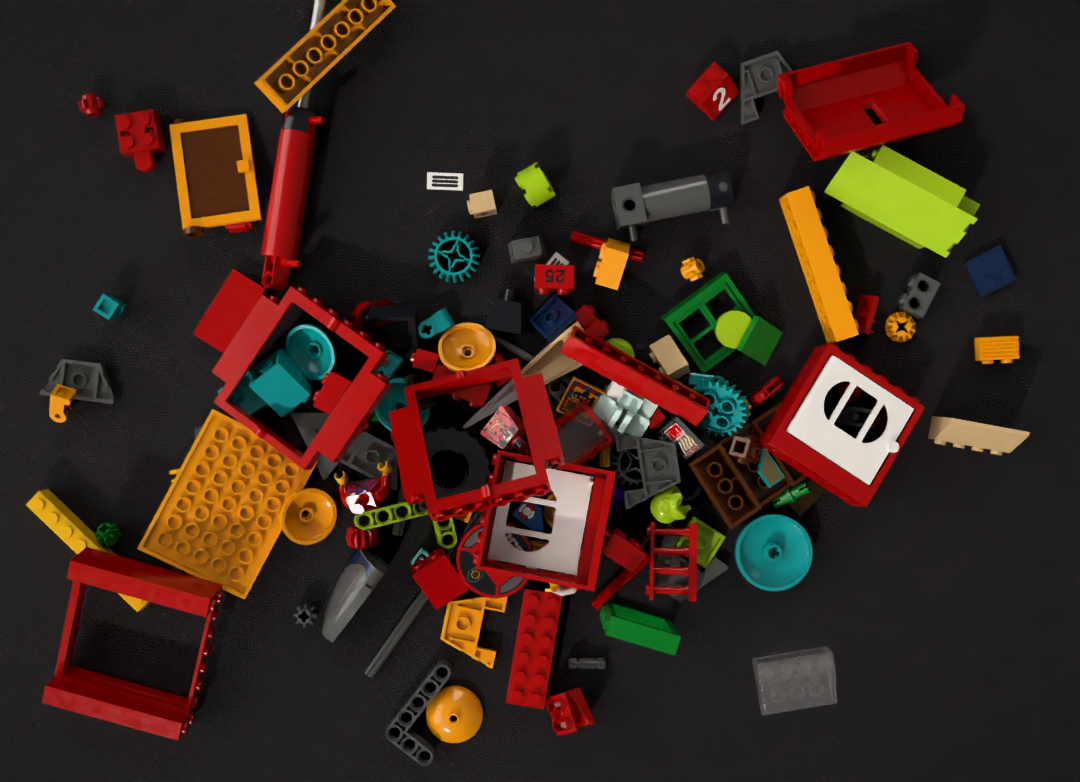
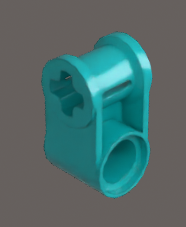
M443 308L423 321L418 327V332L423 339H431L454 326L455 322L447 309ZM424 326H426L427 328L431 327V328H432V329L430 330V333H431V334H429V335H428L427 333H424V334H423V333H422V332L424 331L423 327H424Z
M388 348L386 350L389 353L387 359L391 362L387 368L380 367L378 370L380 373L384 372L383 375L388 378L387 381H389L404 361L403 358Z

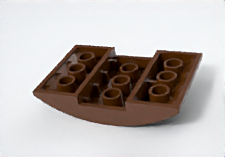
M782 401L746 422L738 433L734 432L732 436L726 435L688 464L729 529L734 528L762 509L763 505L780 495L787 488L794 487L807 478V476L769 452L785 478L771 488H768L757 472L760 457L757 459L756 464L748 462V465L736 462L737 458L729 455L734 436L742 438L749 436L755 438V442L758 443Z

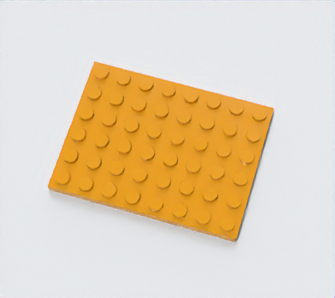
M212 409L137 549L197 578L222 584L223 590L245 600L282 530L280 514L284 503L292 494L305 487L317 462L311 470H303L265 440L256 436L254 432L242 423Z

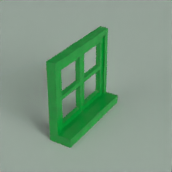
M724 272L719 273L660 317L668 325L702 374L737 350V348L732 349L722 346L705 360L698 352L693 343L713 329L715 331L717 320H715L705 303L725 289L736 305L731 310L744 312L751 320L755 315L727 273ZM699 309L710 326L690 340L679 323Z

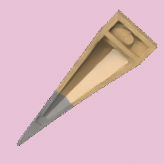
M576 321L561 332L521 370L522 376L527 377L542 373L546 385L582 366L581 363L560 353L563 343L573 326L575 325L583 329L579 322ZM513 378L463 428H467L496 412L501 405L507 406L518 400Z

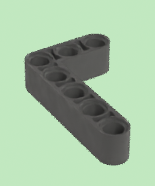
M446 660L439 661L391 720L386 730L387 739L422 766H427L432 762L435 750L429 742L410 727L449 679L452 666ZM445 667L448 673L442 675L438 672V668ZM432 682L436 688L428 689L426 684ZM420 697L424 700V703L417 704L414 699ZM408 712L412 715V718L405 719L402 714ZM391 728H398L400 730V733H392ZM412 739L415 745H407L406 740ZM427 751L430 756L425 758L421 755V752Z

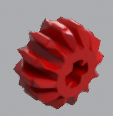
M355 525L348 527L346 541L347 545L351 548H372L378 543L379 532L377 527L368 530L359 529Z

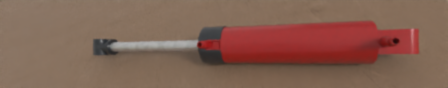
M314 0L310 30L324 18L326 0ZM312 87L298 100L297 106H291L282 113L280 136L260 255L265 256L262 285L265 288L279 291L285 290L288 285L290 268L301 266V261H298L297 258L320 123L325 121V118L319 112L309 109Z

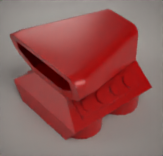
M580 687L546 698V706L552 716V726L557 736L575 732L578 727L596 724Z

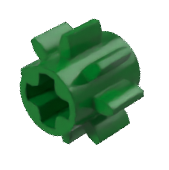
M103 523L98 527L97 533L94 535L101 546L105 543L109 547L115 545L122 534L115 523L112 526L110 523Z

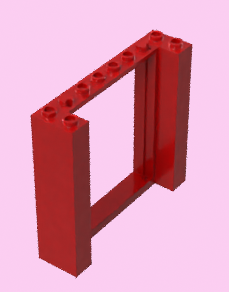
M86 547L70 560L67 579L73 580L55 674L45 685L42 703L178 741L182 734L187 733L189 724L192 725L195 720L196 713L193 712L200 699L197 694L201 690L204 681L201 677L205 673L208 664L205 660L212 645H209V642L213 638L216 629L213 625L219 616L220 610H217V607L223 599L224 593L221 592L223 585ZM87 585L207 617L188 698L71 666Z

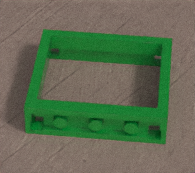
M608 601L605 606L602 605L599 616L605 635L674 656L676 655L681 636L672 620Z

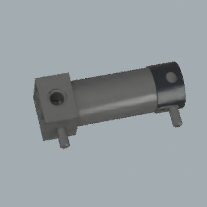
M727 169L640 186V183L614 187L610 193L617 231L629 229L631 242L639 240L636 228L644 226L647 222L703 211L720 210L722 224H728L730 221L727 208L733 207L734 204L733 186ZM625 204L631 205L632 208H633V210H631V211L626 210L625 207H624V205H625Z

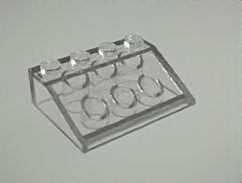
M827 646L752 659L762 716L837 703L836 670L833 652Z

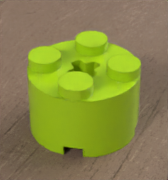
M538 162L517 173L515 180L518 186L527 192L524 196L532 207L534 205L538 207L556 196L544 172L541 171Z

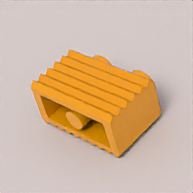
M1019 336L974 338L975 361H981L982 364H994V360H1000L1001 363H1013V359L1020 358Z

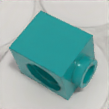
M102 294L93 311L110 321H117L127 305L112 295Z

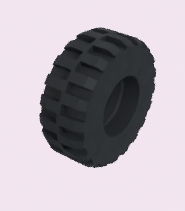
M442 427L435 428L433 432L427 431L424 433L429 464L437 457L447 456L455 459L464 471V479L456 488H442L433 482L436 500L480 489L482 486L488 485L489 474L492 473L489 469L491 461L485 455L487 451L484 446H479V440L476 437L471 438L468 436V432L464 430L458 432L453 427H449L448 430H443ZM426 500L418 504L420 510L424 512L427 510Z

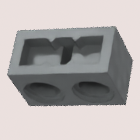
M922 273L912 275L907 282L908 288L906 292H903L898 299L899 305L897 308L915 318H923L941 283ZM920 281L925 285L924 291H921L918 287ZM911 298L916 301L915 308H912L909 304Z

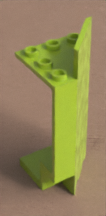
M884 145L877 149L874 148L866 156L851 152L824 191V193L841 201L840 207L918 249L926 247L945 258L950 254L954 243L958 244L965 236L969 224L974 225L978 220L974 215L980 206L979 203L964 196L967 191L966 189Z

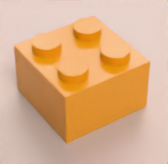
M608 238L607 243H602L599 254L601 261L597 260L593 277H596L595 284L618 290L629 256V243Z

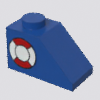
M521 501L512 512V515L532 531L544 533L542 507L539 504Z

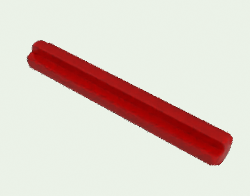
M573 231L570 237L572 242L601 250L603 242L607 243V240ZM630 247L628 258L641 262L644 257V251Z
M646 552V556L633 574L625 569L591 601V605L595 609L601 608L602 605L650 562V556Z

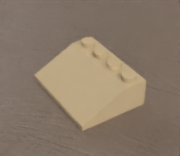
M932 416L928 439H934V443L946 445V442L953 443V447L965 449V445L972 446L971 450L979 452L989 449L991 450L990 454L1002 456L1003 452L1011 453L1029 436L1030 432L955 418Z

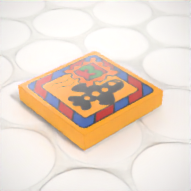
M573 376L556 411L565 414L583 399L586 400L593 410L600 396L603 394L607 395L608 392ZM586 411L575 418V420L590 427L593 423V420Z

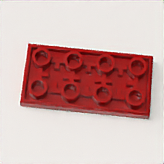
M233 269L192 334L224 353L267 289Z

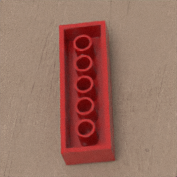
M529 585L524 587L506 696V703L544 709L563 596L553 592H546L545 589L547 588Z

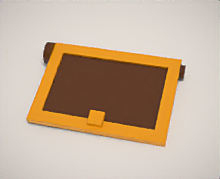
M247 114L185 122L184 119L174 120V124L169 125L184 236L187 238H197L204 235L203 228L262 220Z

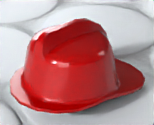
M382 299L373 303L368 301L359 303L354 312L351 313V317L355 321L356 330L359 332L362 330L366 333L367 329H369V325H365V314H368L369 306L394 305L393 302ZM375 321L376 328L389 321Z

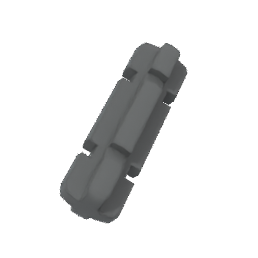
M569 658L568 667L569 669H595V667L605 669L606 660L605 658H579V660Z

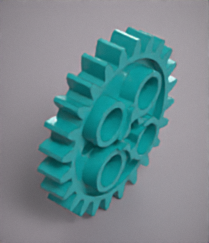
M711 378L709 382L707 379H704L702 383L699 382L693 390L711 399L709 411L699 423L702 425L701 430L708 429V434L713 431L715 437L719 433H721L722 437H725L727 433L730 436L734 432L738 433L746 424L749 418L747 415L750 412L747 409L749 403L744 402L747 397L740 396L742 390L736 391L735 384L730 387L729 381L727 380L724 384L721 378L717 382H715L714 378Z

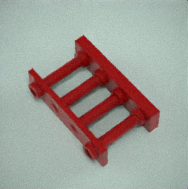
M652 521L651 526L647 525V537H650V584H646V595H649V600L654 599V594H682L688 597V601L696 602L698 523H689V527L655 528V522ZM655 535L685 536V538H689V546H685V548L654 547ZM654 555L685 556V558H689V565H685V567L654 566ZM654 574L685 575V577H689L688 585H685V587L654 586Z

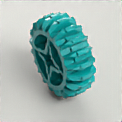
M451 231V237L448 236L447 232H444L445 239L442 240L440 236H437L440 243L432 242L436 249L429 248V252L434 253V255L428 256L429 260H434L429 265L430 267L437 266L433 273L441 272L439 275L440 279L446 275V282H449L451 277H453L454 283H457V277H460V280L463 282L465 281L464 274L468 278L471 277L468 272L469 270L476 272V269L472 266L473 264L479 265V262L474 260V258H480V254H474L479 248L478 246L471 247L475 244L474 240L467 242L470 237L468 234L463 239L461 231L458 233V237H455V231ZM455 242L451 250H441L447 243ZM461 243L469 249L470 258L460 254ZM454 252H457V256L461 259H455L452 263V259L448 255H453ZM439 256L448 259L447 271L441 267ZM458 263L468 264L463 270L453 272Z

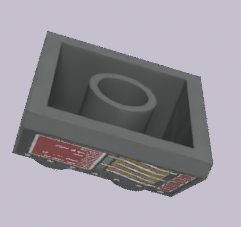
M672 416L657 430L660 434L658 436L660 441L675 443L678 459L682 457L686 460L704 446L698 437L677 416Z

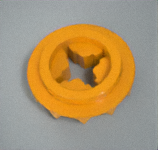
M906 312L893 313L886 320V334L895 342H906L916 332V322ZM906 322L904 325L905 331L900 330L896 332L899 327L897 324Z

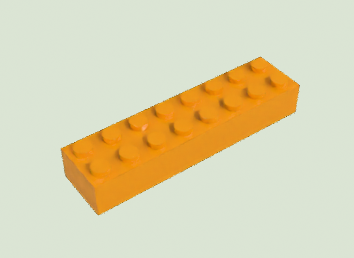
M342 0L254 84L281 113H284L379 24L396 5L391 0Z
M807 186L786 193L779 199L826 341L827 343H834L859 335V324L852 316L853 307L851 302L847 301L845 295L847 289L844 282L840 280L839 275L841 271L838 264L834 262V250L828 244V232L822 226V214L820 209L816 208L814 202L816 201L815 193Z

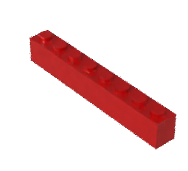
M575 325L563 343L560 353L594 370L601 376L629 389L636 395L642 396L688 423L697 426L709 411L711 399Z

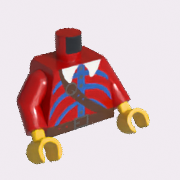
M387 461L385 467L381 462L377 465L378 470L382 472L381 476L351 482L348 485L346 483L349 478L344 471H342L343 476L339 478L337 473L334 474V478L340 484L339 493L341 501L347 508H350L352 513L362 514L364 511L376 509L384 498L389 495L390 477L388 474L392 472V466Z

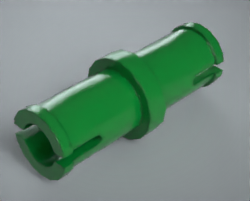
M804 481L793 488H787L785 492L772 499V502H777L773 505L778 509L789 502L797 501V498L811 492L810 487L805 488L809 484Z

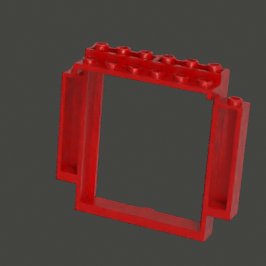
M290 286L282 300L274 295L261 296L219 359L212 373L226 384L214 403L303 470H311L321 454L332 462H340L392 385L387 382L388 378L378 372L380 367L387 368L391 361L387 359L389 353L385 351L386 347L377 341L373 343L369 340L370 336L362 330L360 332L355 330L353 323L346 319L344 321L338 317L339 313L331 308L327 310L323 307L324 303L316 297L313 299L309 297V292L304 288ZM292 303L298 305L369 357L304 454L229 399Z
M518 358L469 371L460 370L453 375L406 386L404 391L408 407L389 412L404 497L408 504H419L426 500L428 514L432 521L443 522L451 517L466 516L470 512H482L490 507L505 506L509 502H521L529 497L544 496L548 492H552L546 469H556L565 464L543 375L539 373L523 377ZM512 377L536 474L495 485H484L480 489L436 500L417 401Z

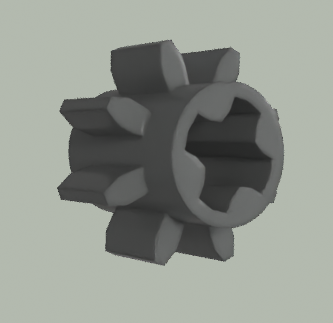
M308 602L305 603L303 608L301 605H298L296 608L299 612L293 614L294 617H297L296 624H303V628L307 626L308 622L313 625L315 621L312 618L318 616L314 612L316 606L310 607ZM304 611H306V615H309L307 619L305 615H302Z

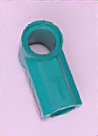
M689 372L686 384L687 387L693 389L699 382L702 383L704 379H707L709 382L711 378H721L724 384L726 381L721 376Z

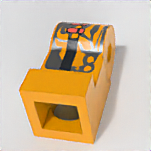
M60 384L55 386L50 394L49 415L52 420L58 423L66 421L72 411L71 403L76 396L77 389Z

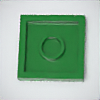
M754 315L737 350L760 365L766 366L783 332L761 317Z

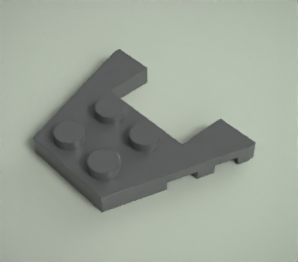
M779 51L740 64L741 125L759 119L754 99L777 92L778 75L792 71Z
M618 433L614 434L617 451L637 448L643 488L623 491L626 509L681 482L675 443Z
M668 523V524H666V527H665V528H675V527L672 526L670 523ZM663 536L660 547H673L680 536ZM657 555L654 561V566L685 567V565H689V562L680 555ZM714 556L706 569L702 572L697 569V590L729 567ZM654 574V584L657 586L685 587V585H688L689 577H685V575ZM669 594L679 602L687 598L682 594Z

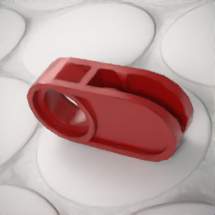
M778 375L755 392L749 400L755 407L758 406L784 384L783 380Z

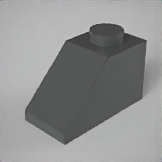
M845 405L838 416L837 423L862 427L872 409ZM879 411L869 429L882 431L885 412Z

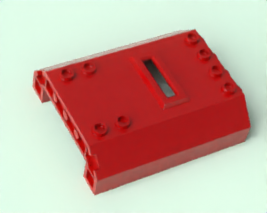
M910 42L778 75L779 99L783 98L785 109L782 110L784 118L814 162L951 127L962 122L965 105L956 94L951 95L949 106L944 102L933 86L916 69L919 52ZM872 109L882 123L875 125L865 111Z

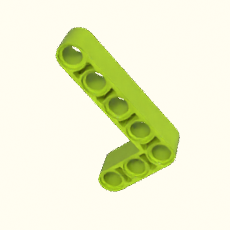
M405 500L364 511L362 514H356L354 524L359 529L368 530L428 515V511L418 512L416 504H408ZM400 506H404L406 513L404 516L399 517L397 509ZM380 511H386L387 518L384 521L378 519ZM363 515L368 517V523L365 526L359 524V518ZM453 517L449 518L443 526L439 524V521H433L438 544L447 549L453 548L457 543ZM449 534L451 541L449 544H444L443 537Z

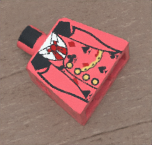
M501 405L480 432L483 437L503 450H512L515 447L521 452L527 446V443L522 439V436L526 433L525 426L510 406Z

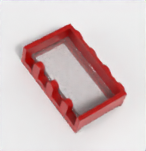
M585 399L555 421L566 463L582 465L586 460L590 461L595 458L599 450L602 448L607 449L613 443V433L610 432ZM527 442L524 452L528 456H532L529 443ZM556 468V469H555V470H560V471L572 472L571 470H566V469H560V468Z

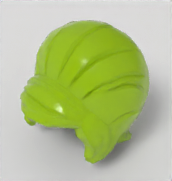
M674 485L653 497L650 510L657 521L668 524L675 520L685 519L691 506L681 505L683 495L679 488Z

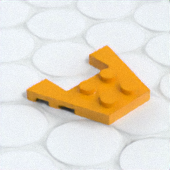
M482 596L452 600L447 604L440 639L493 669L496 650L477 646L484 610L490 609L505 613L508 596L502 598Z

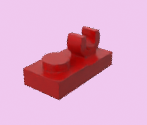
M860 294L854 317L859 324L858 333L869 335L874 332L871 330L872 323L876 324L874 316L880 297Z

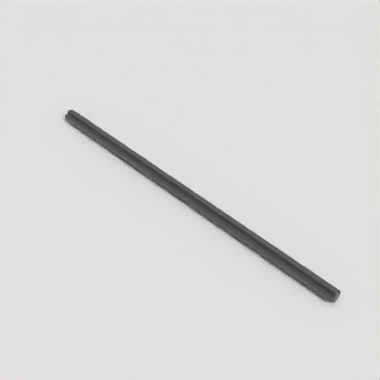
M524 450L517 453L527 455ZM512 460V462L524 463L523 461ZM477 511L458 537L456 545L447 553V557L452 564L456 560L457 549L463 536L471 527L481 522L482 512ZM422 590L365 670L367 676L371 678L375 676L428 600Z

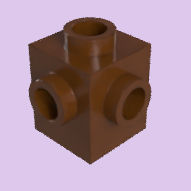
M734 436L729 455L737 458L736 462L748 465V462L756 464L761 454V445L755 442V438Z

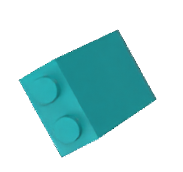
M282 347L252 370L249 387L281 418L286 414H291L301 402L305 403L311 397L312 386Z

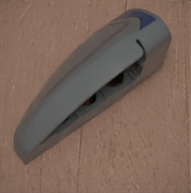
M368 548L358 549L350 559L330 597L324 616L322 633L331 643L334 642L390 568L384 560Z

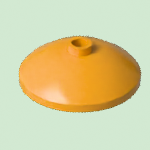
M471 322L460 323L450 327L443 333L439 340L438 353L440 360L448 369L454 372L460 370L469 371L488 366L496 353V343L492 333L487 328H484V326Z
M305 488L295 492L286 500L281 510L280 524L284 534L291 541L301 545H311L323 540L332 531L336 522L337 509L335 502L326 492L317 488ZM307 510V513L302 516V512Z
M447 686L440 689L426 709V721L430 731L438 739L447 743H461L469 740L477 733L483 719V709L480 700L471 690L462 686ZM454 715L457 717V720L452 721L450 717Z

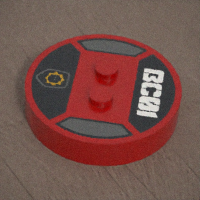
M506 521V526L520 528L517 525L509 521ZM480 523L474 525L465 533L457 549L456 565L462 581L470 590L483 597L502 598L514 594L525 585L528 579L476 569V564H473L474 554L480 548V544H477L478 533L483 531L484 526ZM509 532L505 533L508 541L515 548L527 552L533 551L528 536ZM486 559V560H489V561H495V562H500V563H505V564H511V565L526 567V566H524V565H519V564H514V563H509V562H503V561H498V560H493V559Z

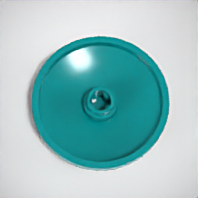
M765 514L758 516L748 522L737 537L735 544L737 567L748 582L762 590L783 591L789 589L805 577L811 566L813 549L809 535L798 522L785 515Z

